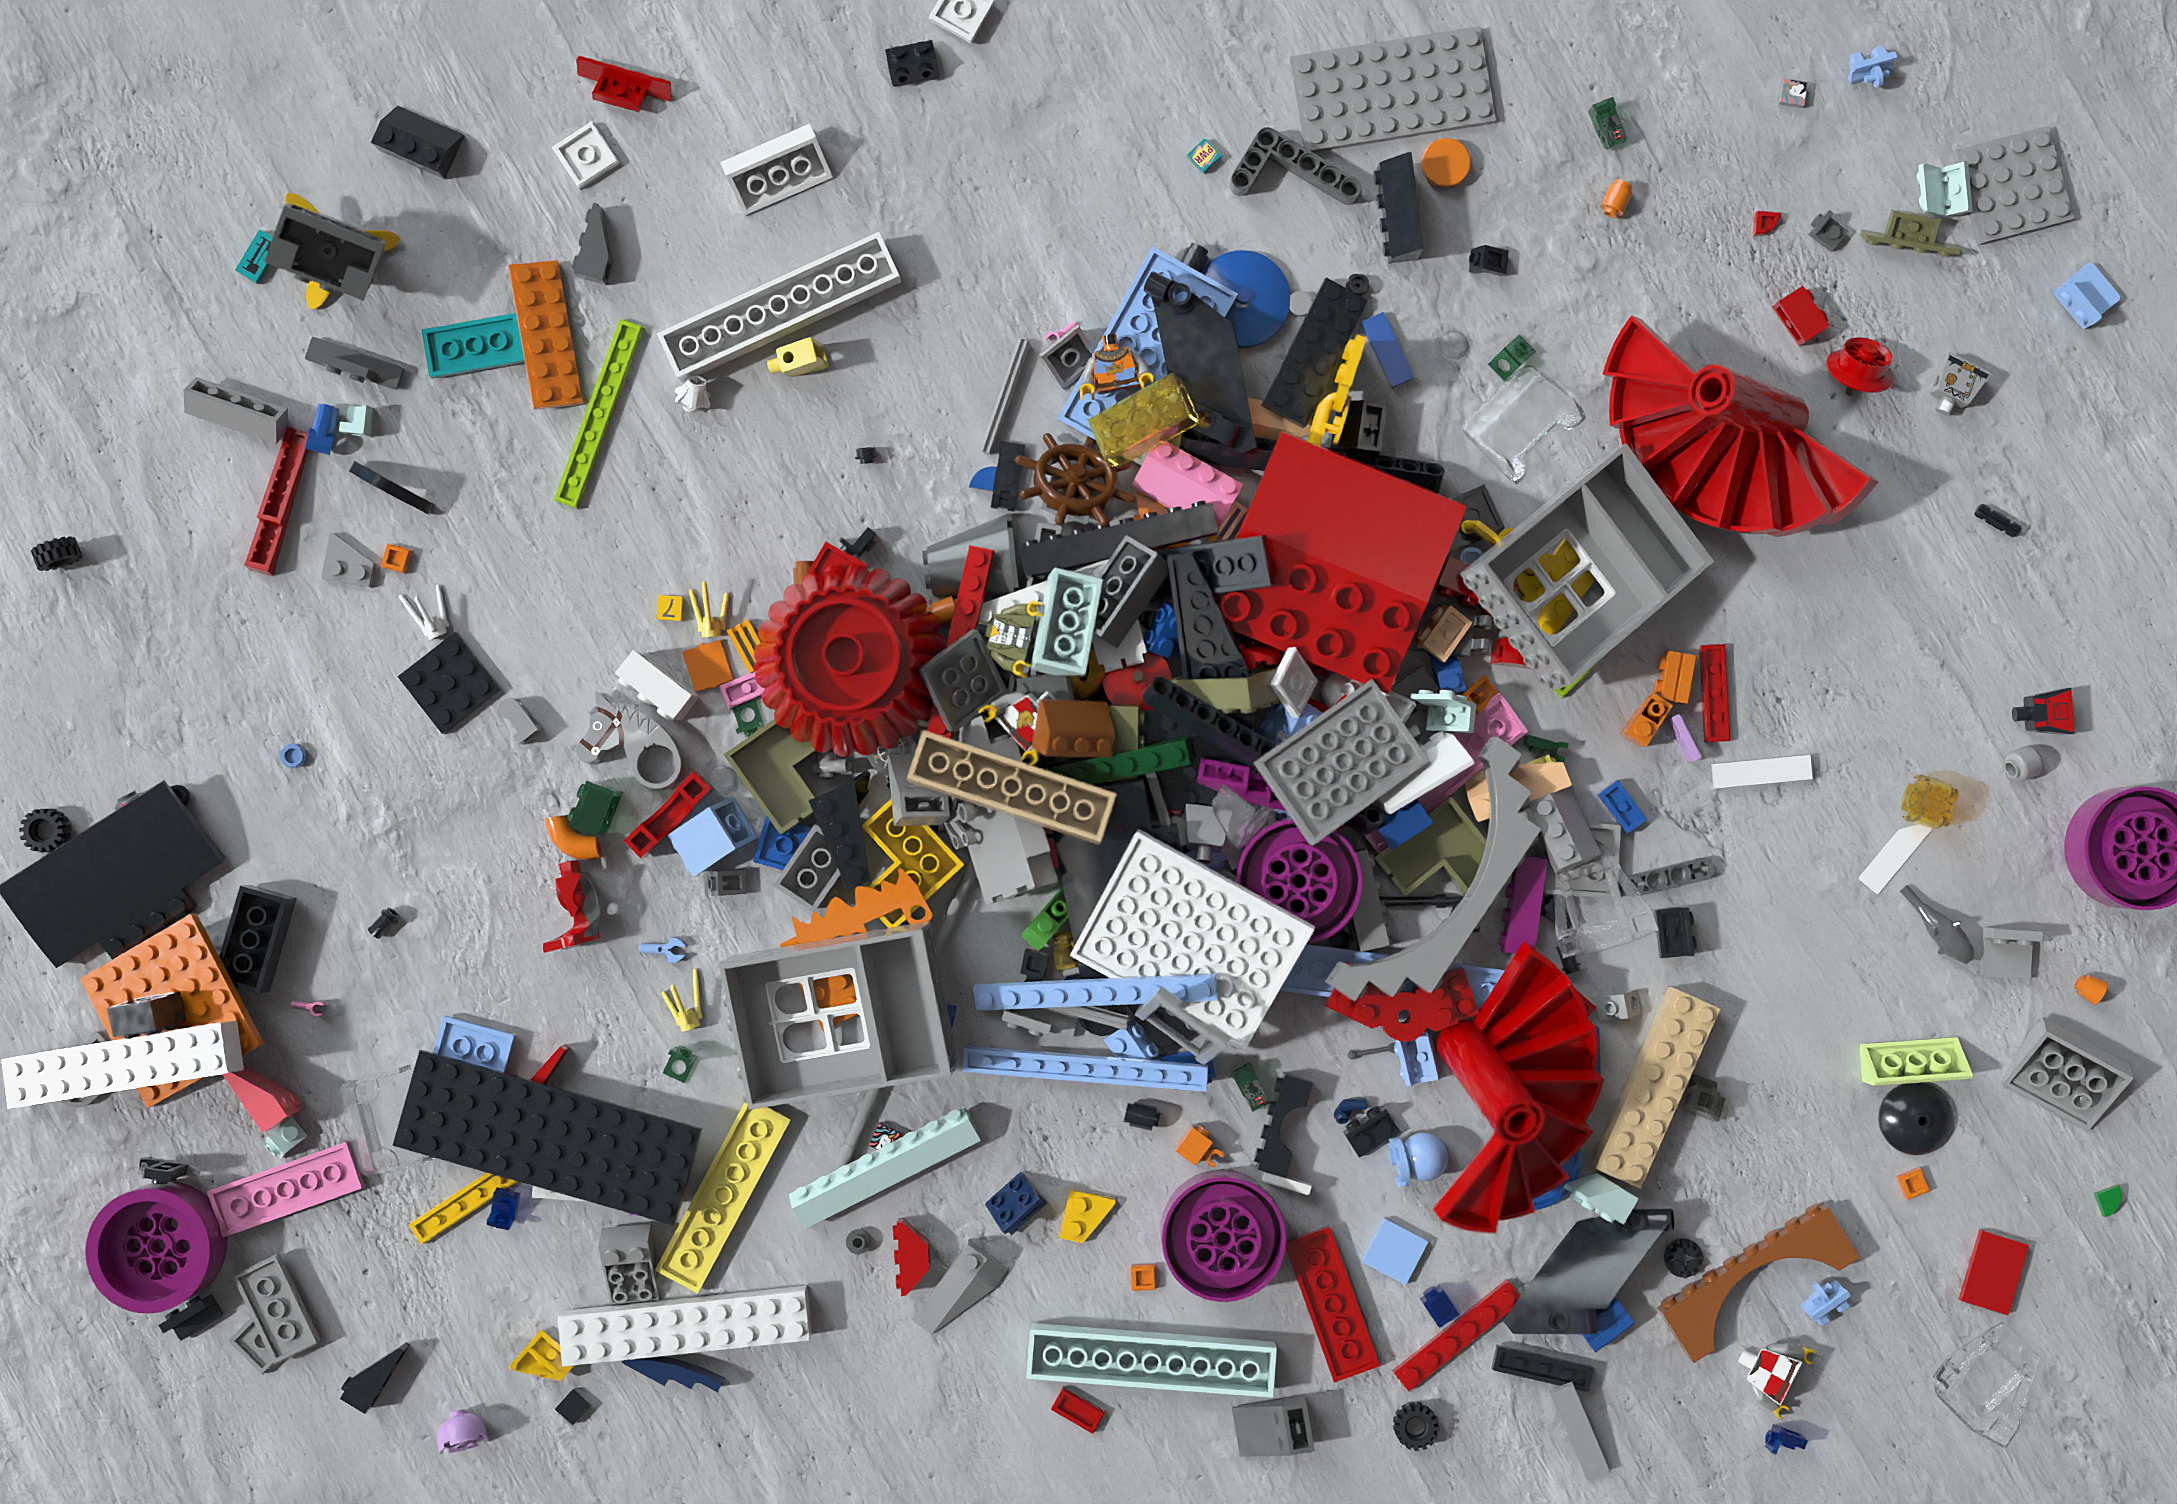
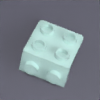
M1961 162L1942 168L1926 163L1919 165V172L1917 173V181L1921 188L1919 204L1924 213L1947 218L1973 211L1968 163Z
M1419 690L1418 694H1410V700L1429 706L1426 731L1447 733L1474 732L1477 704L1468 701V697L1455 695V692L1440 690V694H1434V692L1428 690Z

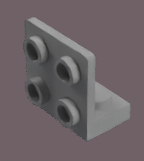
M1983 927L1981 976L2031 979L2034 941L2043 942V932Z

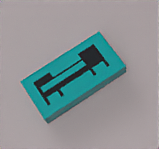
M259 229L235 271L259 284L270 264L264 261L273 237Z

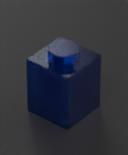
M1440 1285L1438 1287L1432 1286L1423 1292V1297L1420 1300L1439 1328L1460 1315Z

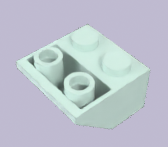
M1598 1173L1568 1182L1564 1186L1565 1189L1571 1192L1570 1198L1590 1211L1596 1212L1611 1223L1617 1220L1624 1224L1638 1201L1637 1197Z

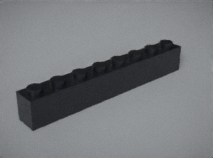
M1198 501L1192 503V508L1182 510V506L1167 509L1168 513L1158 515V512L1144 514V519L1134 521L1133 517L1119 520L1120 524L1110 526L1109 523L1108 526L1102 527L1099 524L1095 526L1096 530L1086 532V529L1083 528L1071 531L1072 535L1062 537V534L1047 537L1048 541L1038 543L1037 539L1026 541L1023 543V547H1019L1026 579L1050 574L1054 568L1067 570L1110 559L1126 535L1151 550L1217 535L1219 530L1212 503L1206 504V501Z

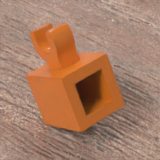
M1191 1125L1175 1147V1151L1195 1166L1203 1158L1209 1166L1215 1168L1216 1164L1211 1161V1155L1218 1154L1220 1157L1224 1156L1219 1148L1208 1149L1213 1143L1209 1137L1211 1133L1201 1125L1198 1128Z

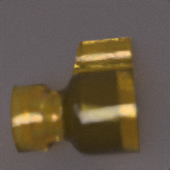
M1070 931L1053 934V942L1057 946L1053 953L1056 970L1078 967L1077 959L1070 956L1074 949L1071 945L1073 937Z

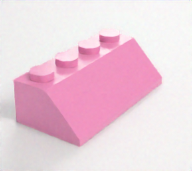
M1160 437L1156 439L1131 485L1135 490L1167 508L1182 506L1183 510L1192 508L1191 504L1198 501H1206V504L1212 503L1218 529L1243 486L1242 483Z

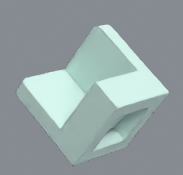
M362 405L361 407L349 406L347 422H340L339 432L350 436L371 438L374 409L368 405Z

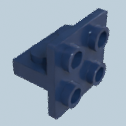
M1019 1172L993 1195L985 1205L1000 1230L1004 1234L1009 1233L1013 1235L1048 1202L1029 1183L1025 1175Z

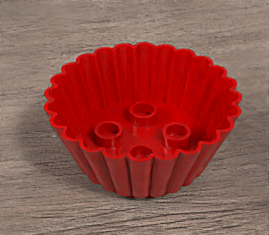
M859 564L849 566L846 571L841 566L832 565L824 571L823 575L818 572H811L804 576L801 585L792 584L788 586L783 593V601H776L770 606L768 610L770 620L762 623L758 631L762 643L758 644L754 650V659L761 665L756 670L755 680L760 687L765 688L762 693V701L766 707L775 710L774 719L780 727L790 728V733L796 741L800 743L810 741L813 749L822 753L833 749L834 753L841 757H848L855 750L863 756H869L877 751L878 746L890 749L897 745L900 736L908 737L913 735L917 731L918 720L927 719L931 715L933 706L931 702L933 699L918 668L946 648L945 638L937 633L939 628L938 617L934 613L926 611V599L921 594L911 593L910 585L906 580L901 578L891 580L889 573L884 569L877 568L869 572L867 568Z

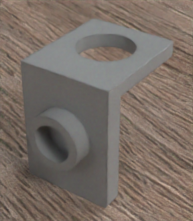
M1637 989L1623 994L1594 997L1599 1021L1628 1019L1641 1014ZM1631 997H1632V999H1633V1001H1634V1008H1633V1010H1632L1631 1005H1630V999H1631Z

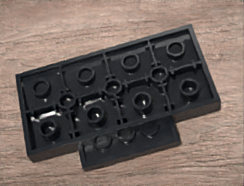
M1144 777L1093 785L1116 794L1099 845L1052 830L1074 947L1138 829L1182 853L1177 823L1153 827ZM1077 960L1080 979L1109 978Z
M162 780L0 884V895L55 968L63 965L97 942L113 960L196 909L198 905L184 887L221 864L225 856L167 782Z

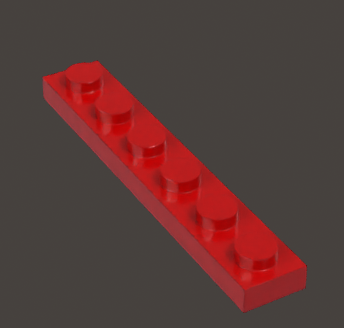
M1506 1279L1393 1369V1373L1410 1392L1510 1312L1520 1298V1295Z

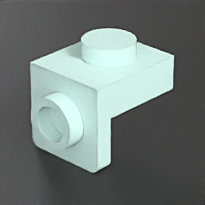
M290 1118L267 1136L266 1148L274 1157L278 1155L282 1159L290 1150L305 1140L308 1135L293 1118Z

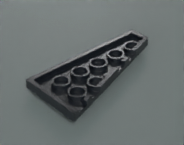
M1194 551L1168 554L1183 678L1220 679L1253 676Z

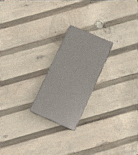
M280 1253L232 1276L274 1365L321 1342Z

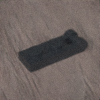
M1001 441L991 500V508L993 509L1003 507L1008 508L1007 511L1015 512L1022 466L1015 463V458L1019 455L1024 456V444ZM1001 491L1010 492L1009 499L1001 498Z

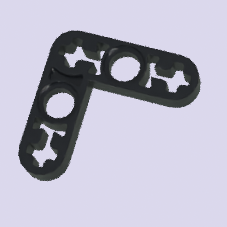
M354 461L349 472L376 488L428 515L435 505Z

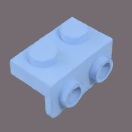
M1134 1018L1129 1021L1126 1030L1118 1029L1103 1039L1116 1058L1153 1061L1161 1059L1157 1047L1152 1044L1145 1034L1143 1027Z
M1430 1030L1424 1031L1421 1036L1412 1041L1403 1042L1395 1040V1053L1401 1062V1078L1405 1081L1407 1087L1413 1086L1416 1083L1434 1081L1441 1078Z

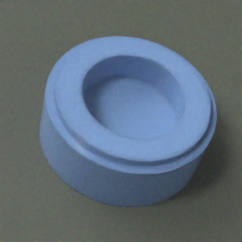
M288 744L281 750L280 759L289 768H299L305 764L307 752L299 744Z

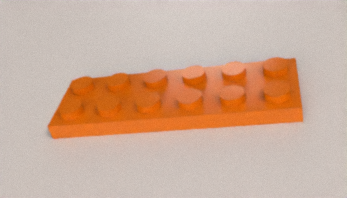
M558 260L509 265L508 270L533 410L581 405L583 400Z

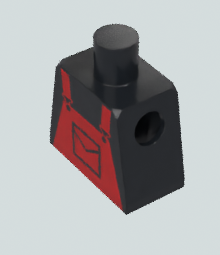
M2072 688L2057 689L2026 696L2023 699L2024 707H2013L2012 709L2013 721H2025L2026 731L2055 735L2074 734Z

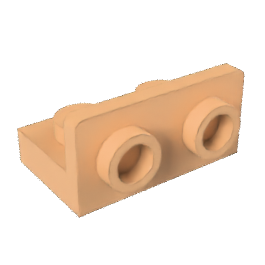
M1451 605L1438 606L1430 616L1431 621L1418 632V639L1414 644L1418 648L1427 650L1440 662H1446L1472 624L1469 619Z

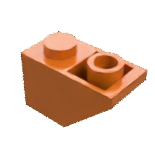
M1651 692L1631 715L1620 735L1638 747H1647L1673 705Z

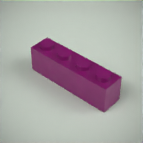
M1525 856L1521 866L1513 870L1511 883L1506 886L1505 898H1508L1507 908L1504 907L1502 912V922H1505L1504 932H1500L1498 945L1502 946L1501 951L1516 954L1523 941L1536 947L1548 859Z

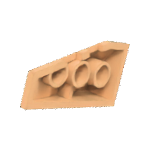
M1564 762L1519 764L1514 772H1509L1508 774L1531 791L1528 796L1529 802L1572 785ZM1483 768L1464 783L1468 800L1477 822L1490 818L1488 783Z

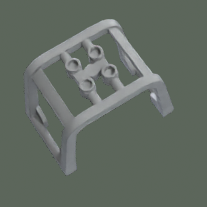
M1161 986L1144 1004L1139 1006L1135 1015L1141 1020L1146 1019L1194 1054L1196 1056L1195 1059L1204 1065L1223 1051L1232 1037L1213 1023L1207 1026L1179 1006L1182 1002L1179 998ZM1162 1005L1166 1008V1012L1169 1015L1177 1016L1185 1022L1188 1029L1198 1031L1207 1039L1199 1048L1152 1014V1012Z

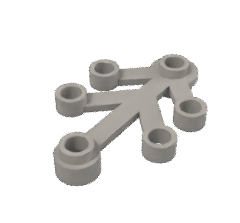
M948 795L950 816L942 825H931L933 830L946 833L955 849L975 844L974 832L972 830L965 831L959 820L963 823L974 821L979 816L978 806L970 802L959 803L958 810H956L957 798Z

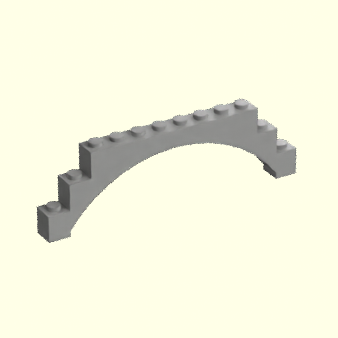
M1490 737L1477 757L1483 763L1488 783L1490 799L1488 837L1476 876L1464 898L1449 917L1419 942L1398 953L1365 963L1345 964L1338 961L1326 979V983L1354 1001L1357 998H1361L1366 992L1367 982L1391 997L1402 991L1405 986V978L1428 993L1439 988L1443 981L1441 977L1445 971L1450 970L1457 960L1456 955L1460 949L1463 950L1470 942L1469 936L1472 931L1479 928L1483 923V915L1488 908L1490 909L1495 905L1498 900L1497 894L1501 888H1505L1512 879L1511 873L1515 868L1521 866L1525 860L1524 854L1539 839L1538 833L1541 828L1518 813L1519 810H1523L1528 804V796L1531 791L1508 775L1509 772H1514L1520 763L1518 759L1522 755L1499 737Z

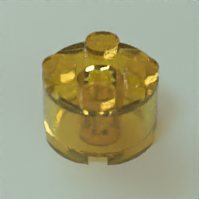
M1921 774L1916 775L1914 778L1917 780L1914 784L1909 783L1903 794L1901 810L1906 811V816H1903V819L1907 822L1932 829H1938L1941 826L1947 827L1952 819L1951 811L1953 803L1958 798V789L1953 788L1949 782Z

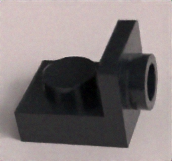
M1488 245L1471 249L1469 272L1477 273L1482 271L1498 276L1507 275L1509 250Z

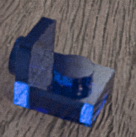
M496 1187L493 1193L491 1213L487 1218L486 1225L510 1230L518 1215L520 1193Z
M1776 1424L1772 1425L1771 1430H1768L1765 1436V1447L1775 1455L1780 1444L1792 1450H1795L1796 1447L1805 1450L1808 1442L1801 1433Z

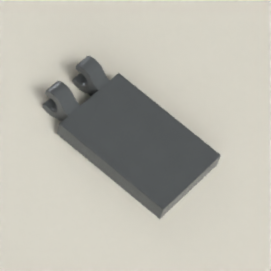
M1427 603L1407 650L1429 653L1424 648H1418L1414 644L1418 639V632L1428 625L1431 621L1430 616L1438 606H1442L1441 604ZM1453 606L1469 619L1472 624L1450 656L1470 658L1471 651L1488 653L1490 640L1473 639L1474 628L1491 630L1493 617L1489 615L1476 616V609Z

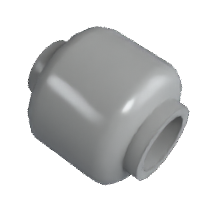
M2024 746L2008 753L2004 762L2006 774L2016 781L2030 779L2040 774L2043 768L2041 754L2030 746Z

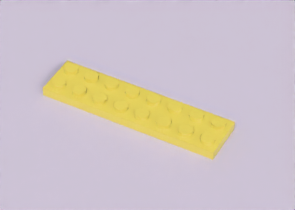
M747 1103L743 1104L655 1269L656 1272L697 1294L699 1293L792 1118L771 1107L749 1110Z

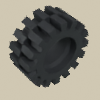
M72 536L44 541L43 544L40 543L31 550L39 571L57 570L59 567L64 568L66 565L70 566L73 562H78L83 557L76 538Z
M56 809L32 810V813L25 815L27 819L21 820V824L24 827L19 828V832H23L24 835L20 836V839L26 840L24 845L31 847L30 850L41 853L51 852L67 842L65 838H70L71 833H67V829H71V825H66V822L69 821L68 818L62 817L64 814L56 812ZM43 821L49 822L53 827V834L47 840L41 839L37 833L38 825Z
M1409 1402L1408 1406L1402 1405V1409L1396 1411L1397 1416L1393 1417V1430L1399 1442L1405 1445L1407 1449L1411 1450L1413 1448L1414 1451H1419V1448L1425 1450L1428 1444L1432 1446L1434 1444L1433 1439L1437 1440V1431H1439V1422L1433 1411L1426 1404L1425 1406L1422 1405L1421 1402H1417V1404ZM1419 1417L1424 1420L1425 1429L1421 1434L1412 1435L1407 1431V1423L1411 1418Z

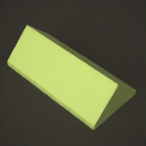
M1958 1037L1860 1044L1862 1082L1873 1086L1973 1078Z

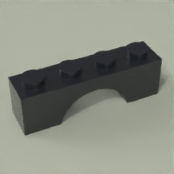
M1284 1072L1281 1078L1277 1077L1274 1091L1277 1092L1275 1101H1270L1267 1115H1270L1268 1125H1263L1260 1135L1263 1143L1261 1148L1257 1147L1253 1162L1257 1163L1256 1167L1258 1170L1286 1178L1293 1154L1281 1141L1280 1126L1282 1120L1290 1111L1307 1106L1313 1085L1311 1080Z

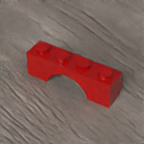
M693 771L675 789L671 797L652 816L642 822L624 842L640 858H646L715 788L699 772Z

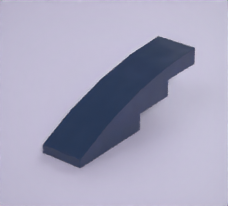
M664 1356L629 1359L621 1362L663 1386L671 1378L689 1389H692L697 1381L718 1392L725 1380V1377L701 1366Z

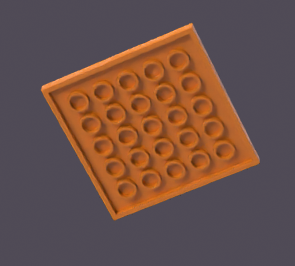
M197 913L186 916L80 978L112 1041L124 1039V1036L113 1037L107 1012L108 1007L136 998L180 991L186 1020L176 1023L177 1028L165 1030L162 1033L237 1021L242 1056L264 1044ZM204 1077L137 1087V1090L146 1107L150 1108Z

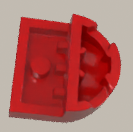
M1258 640L1238 644L1249 669L1264 664H1275L1283 659L1280 649L1260 643Z

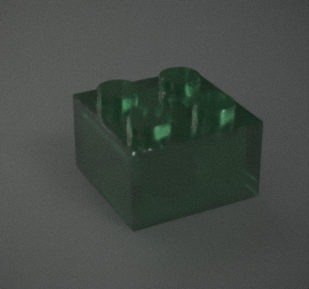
M597 781L582 783L577 792V797L579 798L577 806H573L568 815V820L570 821L568 827L594 837H606L623 791Z

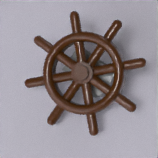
M1046 433L1043 435V441L1049 449L1041 455L1038 461L1021 455L1015 458L1017 465L1034 470V487L1022 490L1020 497L1025 500L1039 496L1043 500L1041 509L1056 514L1055 523L1057 525H1062L1066 518L1087 525L1090 515H1094L1102 527H1106L1109 524V520L1103 510L1110 505L1113 498L1130 504L1136 501L1134 494L1117 489L1116 473L1129 469L1130 462L1123 460L1111 464L1103 454L1093 449L1096 440L1089 436L1086 438L1084 445H1058L1050 433ZM1069 460L1077 461V464L1071 465ZM1058 462L1062 469L1053 467L1051 465ZM1086 465H1089L1094 469L1087 471L1085 468ZM1046 475L1052 476L1050 482L1047 481ZM1102 477L1105 484L1094 481L1093 479Z

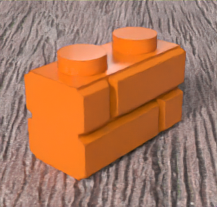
M1666 651L1663 656L1660 655L1657 669L1661 671L1659 680L1656 679L1654 682L1653 693L1670 703L1689 704L1697 656L1674 651Z

